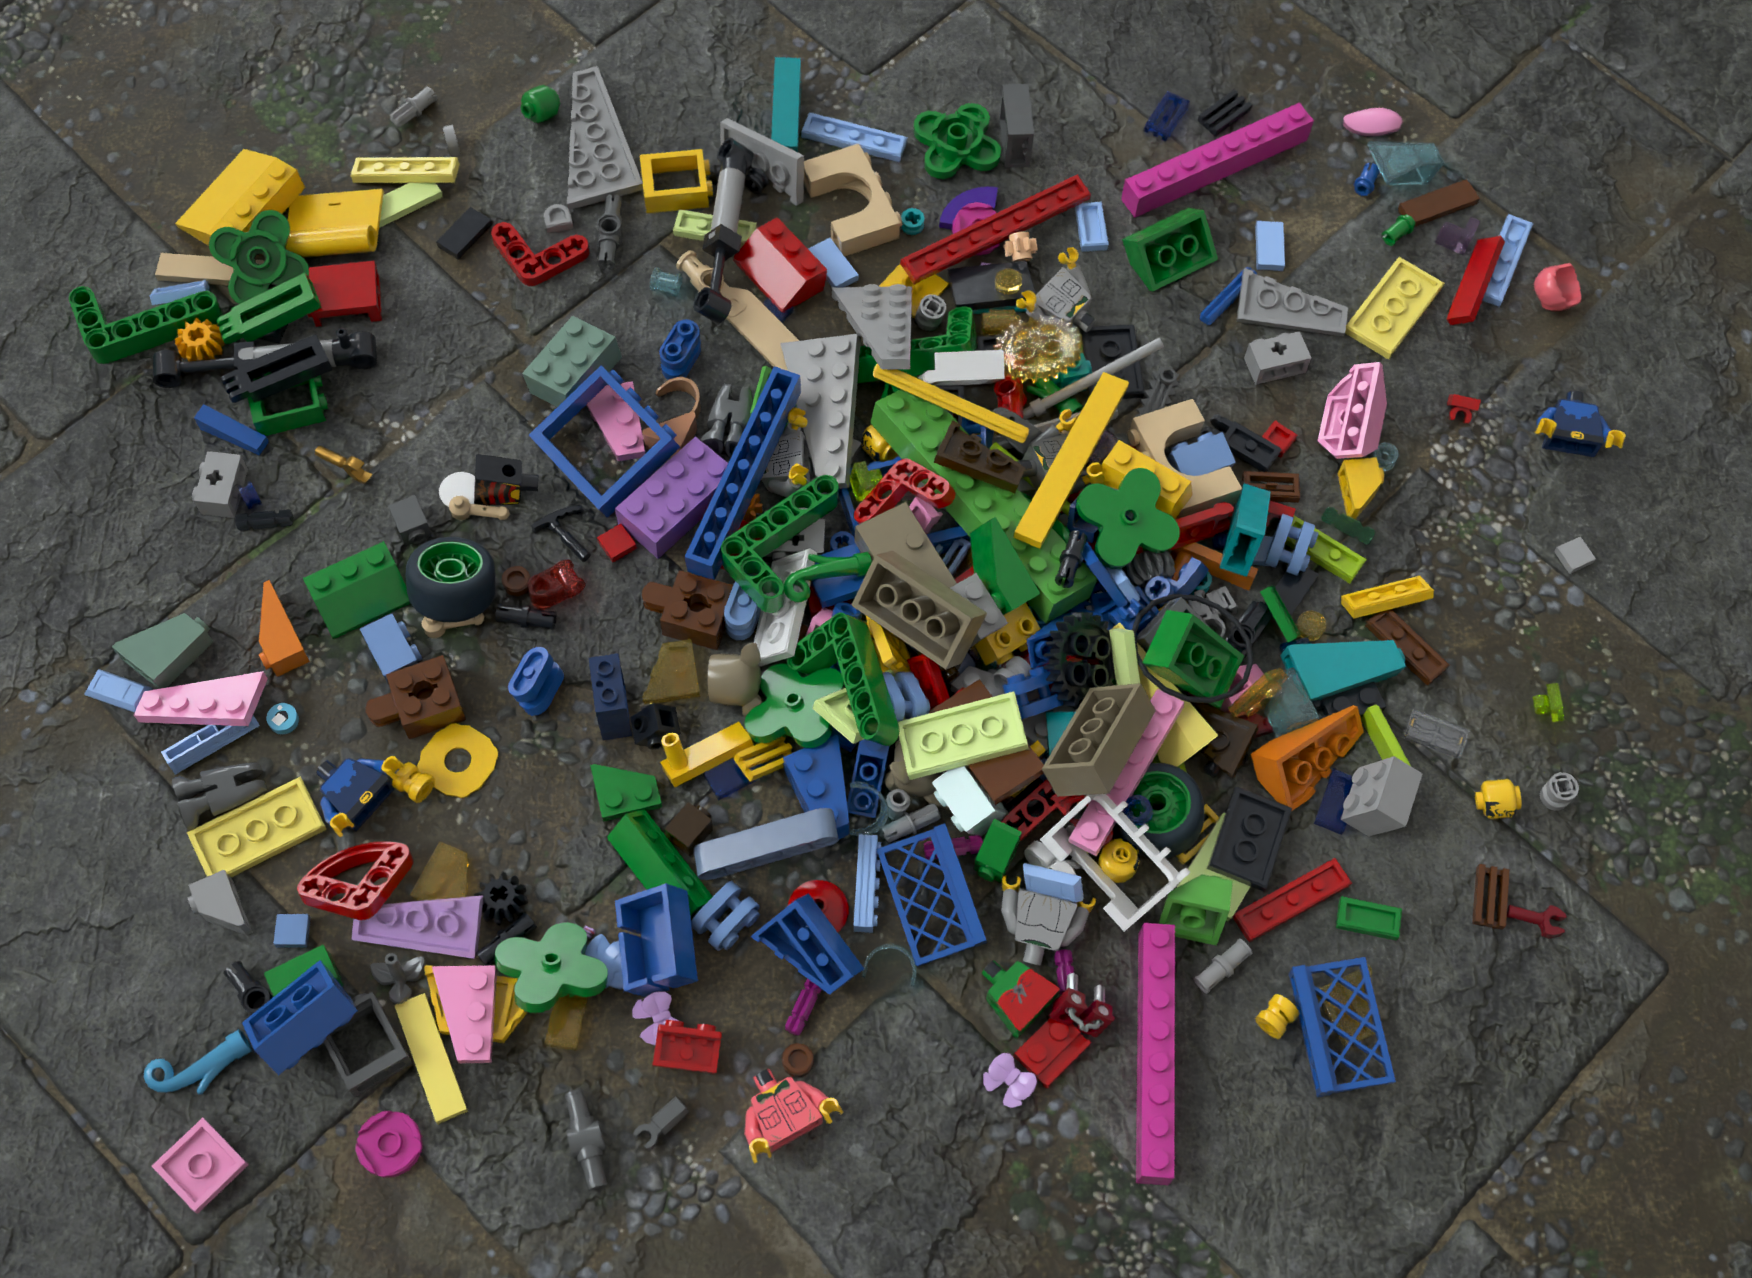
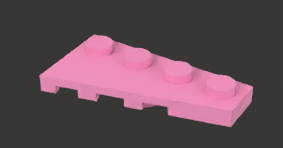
M264 671L144 691L134 716L138 722L249 726L268 678Z

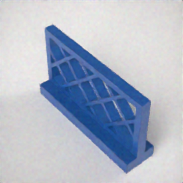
M945 823L934 827L932 830L876 849L917 967L975 946L987 944ZM931 838L935 849L930 860L914 854L919 842ZM912 845L910 851L904 849V847ZM895 850L907 854L900 871L888 865L885 854ZM936 855L941 866L933 863ZM911 857L927 864L920 880L904 873ZM931 866L942 871L945 878L940 889L924 883ZM891 871L898 874L895 882ZM902 876L917 883L910 900L898 894L897 886ZM946 884L948 885L951 895L943 892ZM921 886L937 893L930 909L914 902ZM941 895L953 900L955 905L950 919L934 912ZM901 900L908 903L905 911L901 903ZM912 905L928 913L920 929L908 923L907 915ZM956 914H958L961 924L953 921ZM931 915L948 922L940 939L924 931ZM951 924L964 931L967 942L954 946L944 941ZM911 929L918 932V935L915 940L913 938ZM922 935L938 942L933 954L920 958L917 944ZM942 944L949 947L948 949L939 951Z
M1362 957L1307 967L1305 965L1292 967L1289 977L1296 1007L1300 1014L1299 1021L1317 1097L1395 1083L1394 1072L1366 958ZM1359 966L1362 980L1357 988L1341 978L1346 968ZM1341 969L1338 975L1332 972V970ZM1324 972L1334 979L1326 993L1314 986L1311 974ZM1337 982L1353 992L1345 1006L1329 996ZM1363 984L1366 994L1360 990ZM1316 994H1318L1319 996L1322 997V999H1321V1001L1319 1002V1004H1318V1000H1317ZM1356 994L1368 1002L1370 1010L1365 1018H1362L1348 1008ZM1325 1000L1342 1010L1333 1024L1321 1016L1319 1008ZM1344 1013L1361 1023L1352 1037L1336 1026ZM1370 1015L1372 1017L1373 1024L1367 1021ZM1323 1024L1330 1028L1326 1034ZM1363 1026L1376 1033L1377 1042L1372 1050L1355 1039ZM1332 1031L1349 1041L1341 1055L1328 1047L1327 1038ZM1352 1044L1368 1054L1360 1068L1343 1058ZM1378 1046L1381 1056L1375 1053ZM1331 1056L1337 1059L1334 1065L1332 1064ZM1371 1057L1383 1064L1386 1077L1373 1078L1363 1071ZM1340 1062L1356 1072L1350 1083L1337 1085L1334 1071ZM1359 1075L1366 1079L1362 1081H1356Z

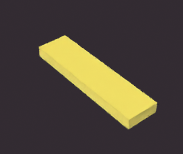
M458 157L356 158L351 179L353 183H455L460 164Z
M423 993L402 1004L394 1005L436 1123L440 1124L468 1112L426 994Z

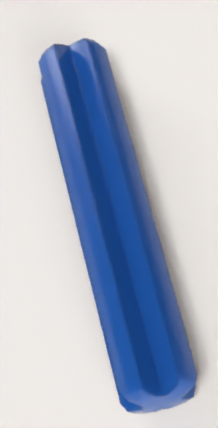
M1243 270L1201 312V322L1211 325L1240 296Z

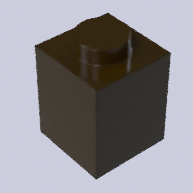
M688 802L665 828L666 837L672 844L690 857L694 853V846L702 843L713 831L712 816L702 806L698 805L695 807Z

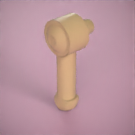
M464 496L453 497L449 503L450 512L457 520H465L470 515L506 520L510 515L508 508L505 506L494 507L470 504L469 500Z
M481 613L472 619L451 623L435 621L424 616L422 627L428 637L439 638L445 633L446 629L482 624L484 615Z

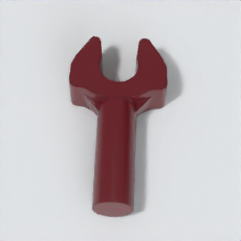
M1509 905L1507 908V917L1538 925L1542 937L1555 938L1565 932L1564 929L1550 924L1549 919L1563 921L1567 917L1556 906L1550 905L1542 913Z

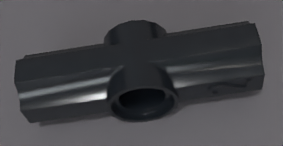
M1252 601L1239 620L1251 641V647L1273 617L1269 607L1261 601ZM1234 625L1225 641L1246 657V645L1240 644L1235 640V638H1243Z

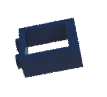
M619 653L589 658L595 712L602 740L632 736L625 681Z

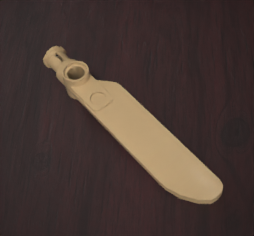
M689 250L679 258L676 268L679 271H684L691 278V284L700 292L705 287L710 288L708 285L711 283L713 268L703 265L696 258V253ZM722 275L720 292L722 296L732 302L730 313L726 319L773 367L787 370L780 343L799 340L752 292L746 289L729 287L724 282Z

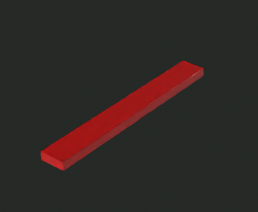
M1077 174L902 258L900 265L912 283L916 284L1009 239L1010 234L1023 232L1089 200L1091 193Z

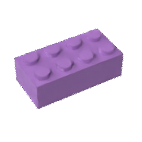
M695 436L615 508L618 525L622 524L629 535L659 559L703 518L728 463Z

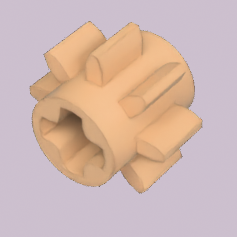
M1029 232L1010 234V241H1006V244H1004L1005 256H1012L1013 262L1032 260V254L1038 251L1036 238L1030 239Z

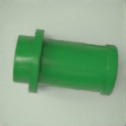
M1407 214L1400 215L1396 222L1382 233L1384 242L1393 246L1405 234H1411L1416 225L1414 219Z

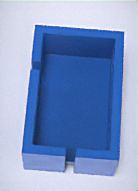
M666 883L615 900L617 927L641 934V937L626 932L618 933L624 992L647 997L654 992L668 991L669 987L678 988L698 981L688 892L686 890Z

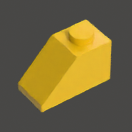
M1377 457L1344 460L1338 471L1348 522L1356 520L1384 482V472L1382 468H1379Z

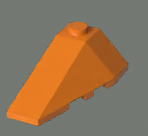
M1353 705L1277 737L1251 753L1257 780L1278 803L1292 808L1293 811L1313 796L1316 792L1314 787L1319 780L1330 775L1332 772L1330 767L1339 756L1344 757L1364 731L1358 706Z

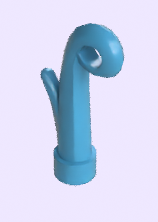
M238 1029L225 1037L226 1040L175 1076L173 1068L168 1061L164 1059L151 1061L144 1070V1080L149 1088L157 1092H171L202 1079L197 1089V1093L201 1095L205 1092L211 1081L236 1058L240 1059L251 1052L252 1046L242 1030ZM158 1068L164 1070L165 1076L163 1081H158L155 1077V1071Z

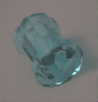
M655 267L650 280V290L656 291V289L670 292L672 296L677 297L682 286L683 274L677 273L675 275L663 272L661 268Z

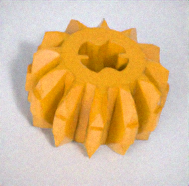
M196 318L193 324L185 322V329H177L178 337L175 338V344L184 360L215 359V355H223L222 347L225 346L219 327L216 324L213 325L208 319L201 323Z

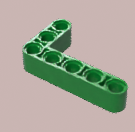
M77 287L69 294V302L83 341L93 359L99 364L111 363L173 341L178 337L177 329L186 328L185 322L193 324L197 318L202 323L208 319L213 325H217V318L223 315L216 296L210 291H201L108 324L100 303L89 287Z
M958 307L951 310L948 314L946 335L911 339L910 369L898 370L912 376L922 375L929 370H935L934 353L976 351L977 332L972 309L970 307ZM860 346L857 383L879 380L873 376L877 362L872 356L870 347Z
M821 475L722 542V566L764 612L775 613L783 607L784 585L762 558L837 507L839 485L833 476ZM755 538H761L762 540L756 541V540H753V539H755ZM734 553L740 554L738 556H730ZM750 573H756V574H758V575H756V576H749L748 574H750ZM767 593H775L776 595H774V596H767V595H765V594H767Z
M837 613L797 643L795 655L787 658V664L793 670L810 675L819 669L830 668L838 662L859 734L866 740L883 746H890L896 742L899 736V724L866 622L845 613Z

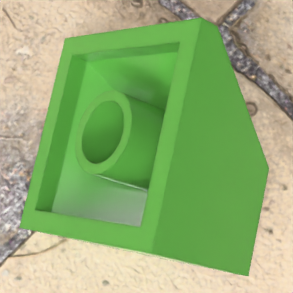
M1201 874L1170 891L1158 924L1175 925V937L1217 946L1230 912L1233 881L1222 879L1218 876Z

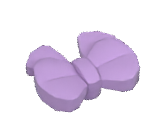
M665 991L654 992L644 998L643 1002L637 1000L633 1007V1017L635 1019L653 1018L654 1023L648 1026L640 1035L646 1043L656 1044L658 1024L665 1025V1020L679 1021L671 1017L668 1009L672 998Z
M1002 1053L997 1056L988 1069L989 1073L985 1072L983 1076V1084L987 1091H993L1003 1082L1009 1085L1003 1099V1104L1011 1108L1021 1106V1100L1029 1097L1037 1084L1036 1075L1032 1072H1020L1019 1069L1015 1068L1014 1057L1008 1053Z

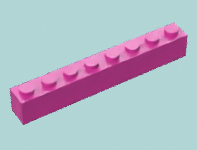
M1297 103L1125 179L1121 200L1134 218L1307 141L1314 120L1304 107Z
M1143 923L1138 934L1136 1183L1169 1185L1174 1179L1175 925Z

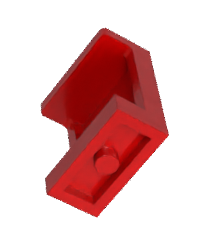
M375 261L309 267V278L313 282L322 308L307 314L309 318L313 317L316 327L322 326V318L362 313H368L371 322L382 321L380 276Z

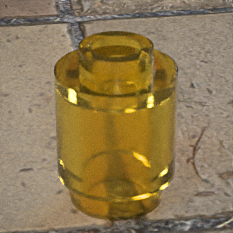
M1015 309L989 310L988 313H982V334L999 335L1020 331L1021 316L1016 315Z

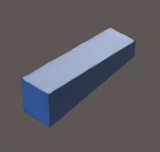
M204 404L194 417L200 430L259 456L269 443L265 435Z

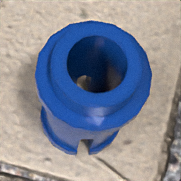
M1370 163L1365 164L1360 177L1354 182L1355 192L1361 196H1366L1374 190V182L1380 173V168L1372 163L1369 171Z

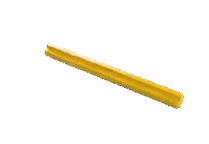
M878 363L874 368V378L1012 440L1024 443L1029 435L1028 427L901 370L881 369Z

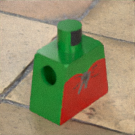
M993 960L981 973L993 984L987 992V1002L1016 1039L1057 998L1060 988L1019 961L1015 962L1006 972Z

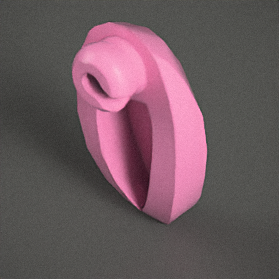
M1370 108L1344 116L1343 125L1348 131L1358 135L1381 136L1398 131L1402 125V118L1390 109Z

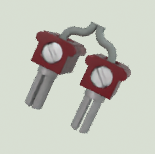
M1070 973L1067 976V990L1053 1003L1052 1012L1049 1014L1053 1020L1070 1026L1074 1021L1077 1022V1029L1095 1038L1115 1020L1114 1016H1112V1006L1105 1003V987L1102 985L1094 987V1002L1087 1008L1085 994L1078 991V975L1075 973Z

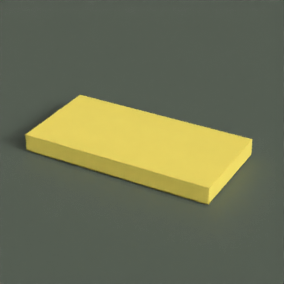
M1398 257L1347 323L1345 334L1385 358L1390 359L1445 283Z
M298 777L187 832V835L207 877L225 870L232 878L327 830L302 778Z

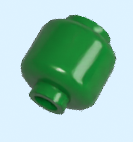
M538 85L526 91L521 99L522 114L534 123H542L554 117L558 113L560 106L557 92L546 85Z

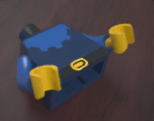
M1580 391L1568 392L1566 399L1558 400L1555 407L1548 408L1536 421L1537 430L1535 433L1538 435L1540 433L1545 434L1542 444L1543 449L1595 457L1604 443L1606 448H1611L1612 445L1623 448L1626 435L1622 431L1611 430L1600 415L1599 407L1596 404L1584 403V394Z
M395 756L388 757L385 760L360 758L355 761L351 758H346L338 768L328 760L324 761L318 767L316 775L325 781L319 790L323 795L320 804L326 823L333 828L339 837L343 836L341 832L348 826L357 832L395 789L387 776L397 780L398 775L395 774V771L398 768H404L405 765Z

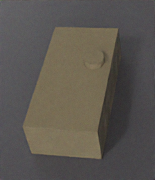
M906 502L855 526L854 542L861 553L868 552L872 561L876 554L893 550L950 588L957 584Z
M893 550L875 555L851 605L944 669L962 664L987 615L985 611Z
M1141 683L1089 689L1042 767V771L1057 796L1110 793L1156 711Z

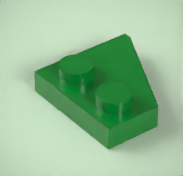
M597 764L590 765L603 822L622 818L627 813L643 809L650 811L662 808L655 776Z

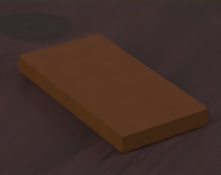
M979 679L930 710L929 713L993 696ZM1029 744V749L966 765L995 805L1044 774L1042 771L1044 764Z

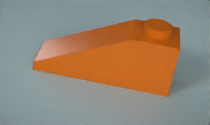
M270 580L264 582L259 632V643L264 652L259 653V657L266 670L272 668L276 676L279 677L310 661Z

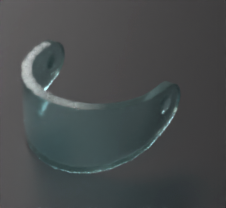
M850 782V787L869 789L876 793L881 801V811L879 817L871 826L863 829L849 830V834L859 836V834L871 835L878 832L888 819L889 810L886 799L875 786L869 783Z
M886 943L870 952L863 966L862 977L865 978L869 960L876 952L887 948L896 949L904 953L912 964L911 987H914L917 967L913 955L908 949L896 943Z

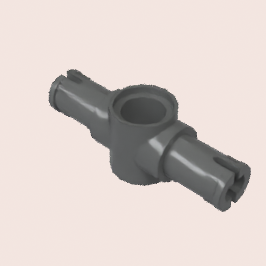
M612 195L606 196L605 212L597 222L599 233L598 245L600 247L598 266L606 269V262L608 263V269L615 267L616 250L623 242L622 217L620 216L623 199L619 195H615L614 202L612 201Z
M583 1089L570 1091L565 1094L571 1121L569 1123L570 1129L566 1130L572 1156L577 1158L578 1163L582 1164L588 1189L592 1191L607 1186L601 1156H603L602 1150L606 1149L599 1121H595L594 1117L590 1116Z

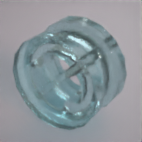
M1387 442L1380 443L1378 449L1372 453L1371 458L1377 457L1379 468L1387 471L1393 468L1399 453L1394 445ZM1383 453L1388 455L1387 460L1381 458Z

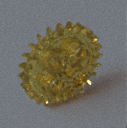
M1043 315L1036 321L1033 317H1029V322L1027 323L1019 320V326L1017 327L1009 325L1010 332L1002 331V337H997V344L993 345L994 350H1003L1004 376L1011 374L1013 381L1021 377L1022 383L1026 382L1028 378H1032L1033 383H1036L1038 378H1042L1044 382H1047L1048 376L1057 379L1058 372L1067 374V367L1075 368V361L1081 360L1080 354L1083 353L1082 336L1079 334L1078 327L1073 328L1072 322L1065 324L1064 318L1055 321L1054 316H1051L1048 320H1044Z

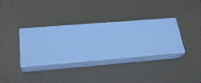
M810 112L801 132L802 138L841 148L859 143L864 153L867 152L869 155L899 163L907 144V137Z
M1508 214L1499 235L1502 236L1505 243L1482 301L1500 307L1533 223Z

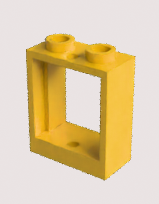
M702 149L640 155L646 214L709 207L708 197L713 196L712 181H706V176L710 175L709 159H703ZM698 169L700 187L654 191L653 173Z

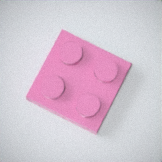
M202 1118L161 1156L152 1167L185 1203L198 1214L249 1164Z

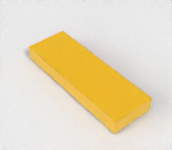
M1416 576L1341 596V605L1354 619L1433 599L1434 590L1421 576Z

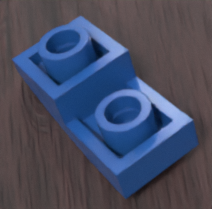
M1191 557L1190 561L1182 566L1178 581L1169 577L1166 579L1173 585L1174 594L1190 595L1203 580L1209 569L1201 561ZM1159 585V589L1155 591V594L1160 597L1161 592L1166 589Z

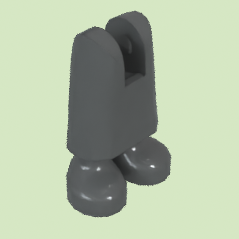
M724 383L715 399L707 421V427L710 431L705 433L700 438V441L717 455H720L723 451L724 435H728L725 450L731 458L750 418L752 391L750 387L742 386L739 401L731 400L732 384Z
M251 762L200 772L201 778L187 780L180 776L172 778L179 809L188 832L198 827L199 817L203 812L211 809L213 816H217L266 793L268 790L263 780L242 784L262 774L260 764ZM205 792L204 796L193 798L194 795Z

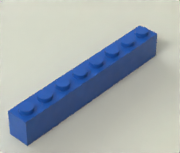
M773 367L685 555L687 572L715 580L722 565V542L738 531L788 422V414L795 407L801 394L799 374Z

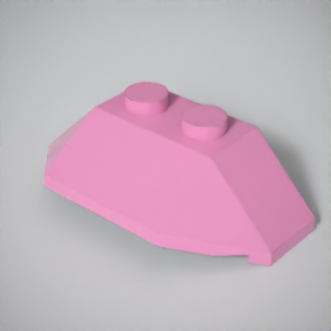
M1381 362L1354 365L1349 370L1350 373L1327 396L1318 442L1336 459L1364 457L1378 449L1387 406Z

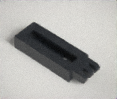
M314 334L237 366V370L223 375L221 381L225 385V390L229 394L231 402L236 403L252 397L255 403L333 369L317 335ZM261 376L260 379L255 381L253 380L254 378Z

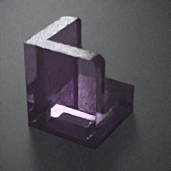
M1470 217L1465 229L1445 222L1440 229L1435 243L1464 255L1478 228L1480 220Z

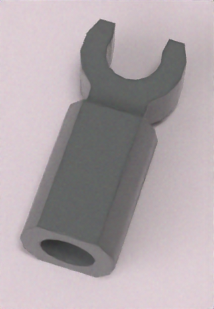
M674 1097L651 1118V1123L638 1126L633 1135L637 1139L643 1133H649L651 1140L644 1147L647 1151H650L656 1147L658 1137L661 1134H667L689 1114V1111L677 1097Z

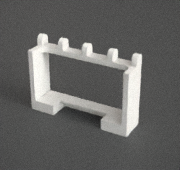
M1003 350L934 353L935 370H929L917 377L934 386L992 384L1005 379Z
M1107 794L1087 795L1040 840L1060 862L1069 854L1109 896L1111 901L1103 909L1125 931L1172 891L1190 871L1184 868L1178 872L1165 858L1171 852L1170 849L1165 847L1159 852L1144 835L1149 827L1144 824L1138 829L1122 812L1128 805L1125 801H1122L1117 806ZM1091 800L1097 801L1169 880L1162 889L1139 909L1103 872L1085 850L1069 842L1070 834L1063 826Z

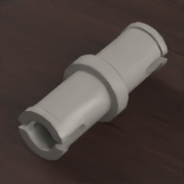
M1238 939L1221 956L1217 954L1212 959L1213 963L1194 978L1195 984L1205 994L1209 993L1224 977L1229 978L1232 976L1234 969L1248 956L1253 954L1251 948L1242 939Z

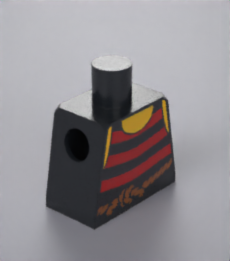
M476 454L474 504H519L521 491L538 492L539 475L522 474V461L518 459Z

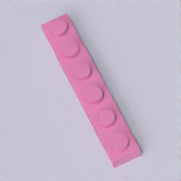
M1159 689L1154 693L1150 701L1156 711L1112 790L1107 794L1117 806L1122 801L1129 802L1184 708V701ZM1091 800L1070 835L1069 842L1097 856L1116 821L1097 801Z

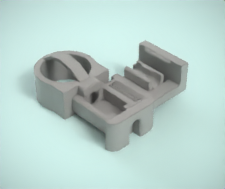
M1226 586L1207 593L1206 598L1203 590L1194 592L1196 596L1219 604L1225 610L1229 609L1232 614L1237 613V605ZM1185 600L1200 617L1205 616L1202 619L1208 626L1218 627L1221 630L1220 636L1225 640L1226 627L1219 618L1221 613L1217 609L1200 602Z

